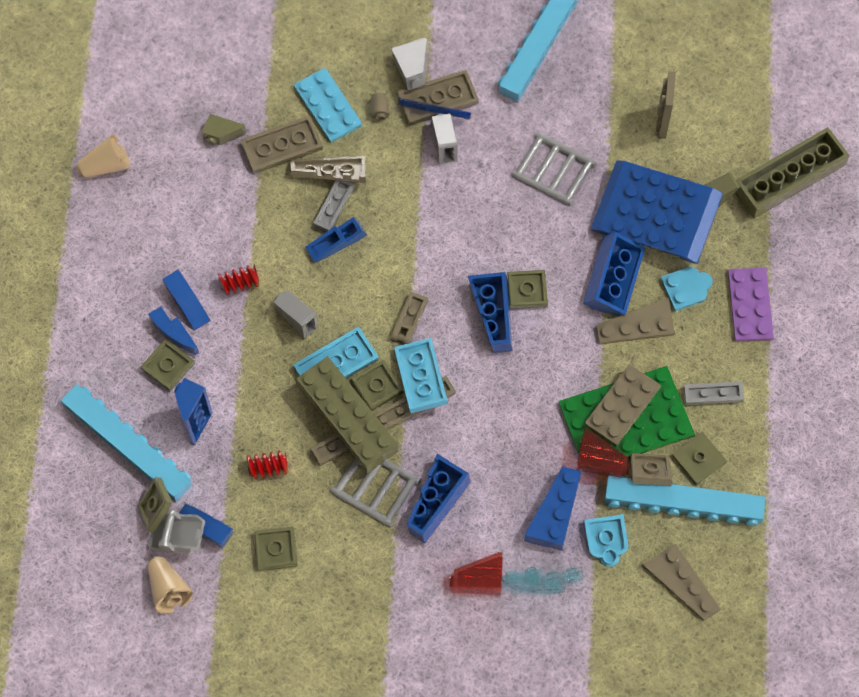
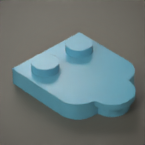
M688 267L660 278L675 312L703 302L707 297V290L711 288L713 283L712 277L708 273H699L693 267Z
M624 515L584 520L590 555L594 558H600L605 566H615L619 562L620 555H623L628 549Z

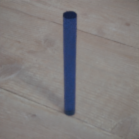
M399 98L398 101L400 106L444 115L450 114V116L468 120L471 119V112Z

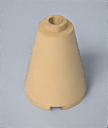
M115 134L110 135L78 161L76 168L80 176L84 175L85 178L131 167L129 166L130 161L124 147L117 143L120 140Z
M164 557L152 558L147 568L154 607L159 613L166 614L174 612L173 607L182 604V607L186 606L193 597L191 588Z

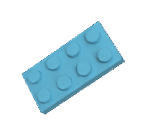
M326 68L294 84V88L330 143L362 126V122Z
M357 327L293 364V367L300 376L328 356L343 376L348 378L379 360V356L360 327Z
M432 338L394 347L410 413L447 405L448 400Z

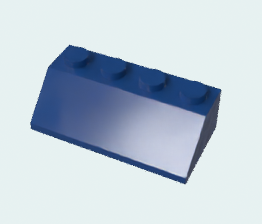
M617 232L603 236L583 304L599 312L625 316L645 247Z
M184 378L181 383L179 382L176 385L174 393L190 443L195 445L213 411L206 388Z

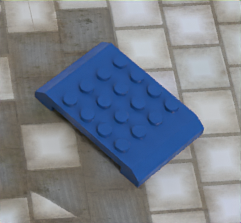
M616 160L591 230L603 235L617 232L637 244L677 256L679 259L698 265L723 193L702 184L627 161Z

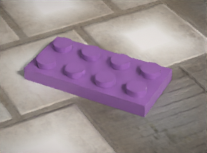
M766 267L728 269L735 342L773 340L774 334Z

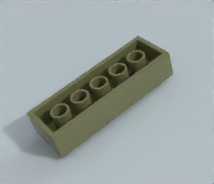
M827 127L737 179L736 181L740 188L735 193L752 217L756 218L844 167L850 155Z
M328 356L296 378L298 387L367 474L399 451L398 443Z

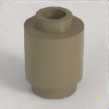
M381 92L372 94L370 99L371 117L376 121H384L389 117L388 98L385 93Z

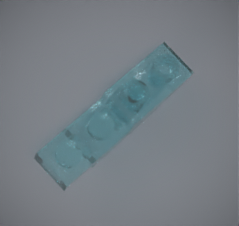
M531 567L525 569V572L517 573V571H510L502 576V584L528 593L556 594L565 592V584L583 581L584 574L582 569L577 570L576 567L566 569L562 573L552 571L543 576L542 569Z

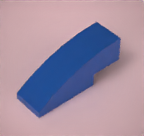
M352 217L341 226H334L305 247L314 262H318L367 236V233L359 220Z
M179 269L162 279L164 286L194 330L211 321Z
M161 306L148 314L150 321L156 329L174 345L195 355L199 353L196 344L178 317L171 321Z
M186 503L179 512V514L199 515L205 520L202 537L222 549L234 533L233 529L228 525Z

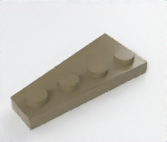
M365 156L292 159L291 176L366 183Z
M669 298L627 313L625 316H619L596 325L599 345L675 335Z
M676 544L642 565L703 621L721 610Z

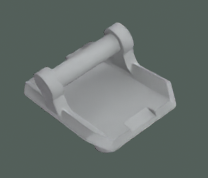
M168 509L155 533H151L148 546L152 552L190 553L199 550L205 520L199 515L179 514L175 510Z

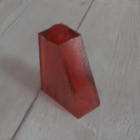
M584 429L576 470L622 478L625 474L628 475L630 463H627L628 457L591 430Z
M497 552L454 569V575H450L449 587H453V593L501 595L503 552Z

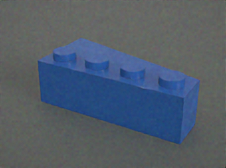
M499 272L468 276L493 352L513 351L506 273Z
M436 454L434 464L430 468L426 483L420 492L421 495L407 523L409 533L424 543L428 541L471 483L468 472L439 454Z
M562 466L524 535L525 542L563 550L582 471Z

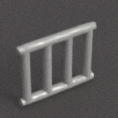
M537 132L535 135L536 140L517 171L514 170L511 176L571 206L573 204L572 198L591 167L594 168L597 162ZM543 142L552 148L532 179L523 173ZM558 151H561L568 155L550 187H547L540 183ZM576 159L584 163V166L565 196L557 192L556 189Z
M354 458L337 486H333L330 492L384 525L392 527L394 523L392 521L414 485H418L421 479L386 460L365 476L354 495L351 496L345 493L343 489L359 466V463ZM383 466L389 469L391 473L368 506L359 500L380 467ZM399 475L408 480V482L385 516L376 511V509Z

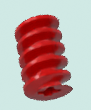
M255 264L253 269L247 265L246 271L240 267L238 274L233 269L231 276L226 271L224 272V278L220 273L218 274L222 291L227 296L230 295V289L237 293V287L241 291H244L245 285L252 289V283L259 287V278Z
M279 450L276 457L273 452H270L269 458H267L265 453H262L261 459L255 454L253 460L247 455L249 477L251 474L254 479H257L259 473L264 478L266 472L269 477H272L273 471L279 476L281 469L285 474H288L286 451L285 455H282Z

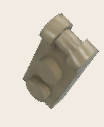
M410 292L392 333V341L403 342V345L411 343L428 303L427 297ZM402 329L408 331L406 335L400 333Z

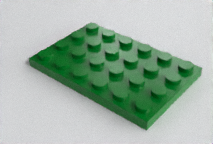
M668 366L643 373L660 384L661 387L617 447L584 426L587 419L614 383L558 402L585 473L630 458V453L643 454L695 437Z

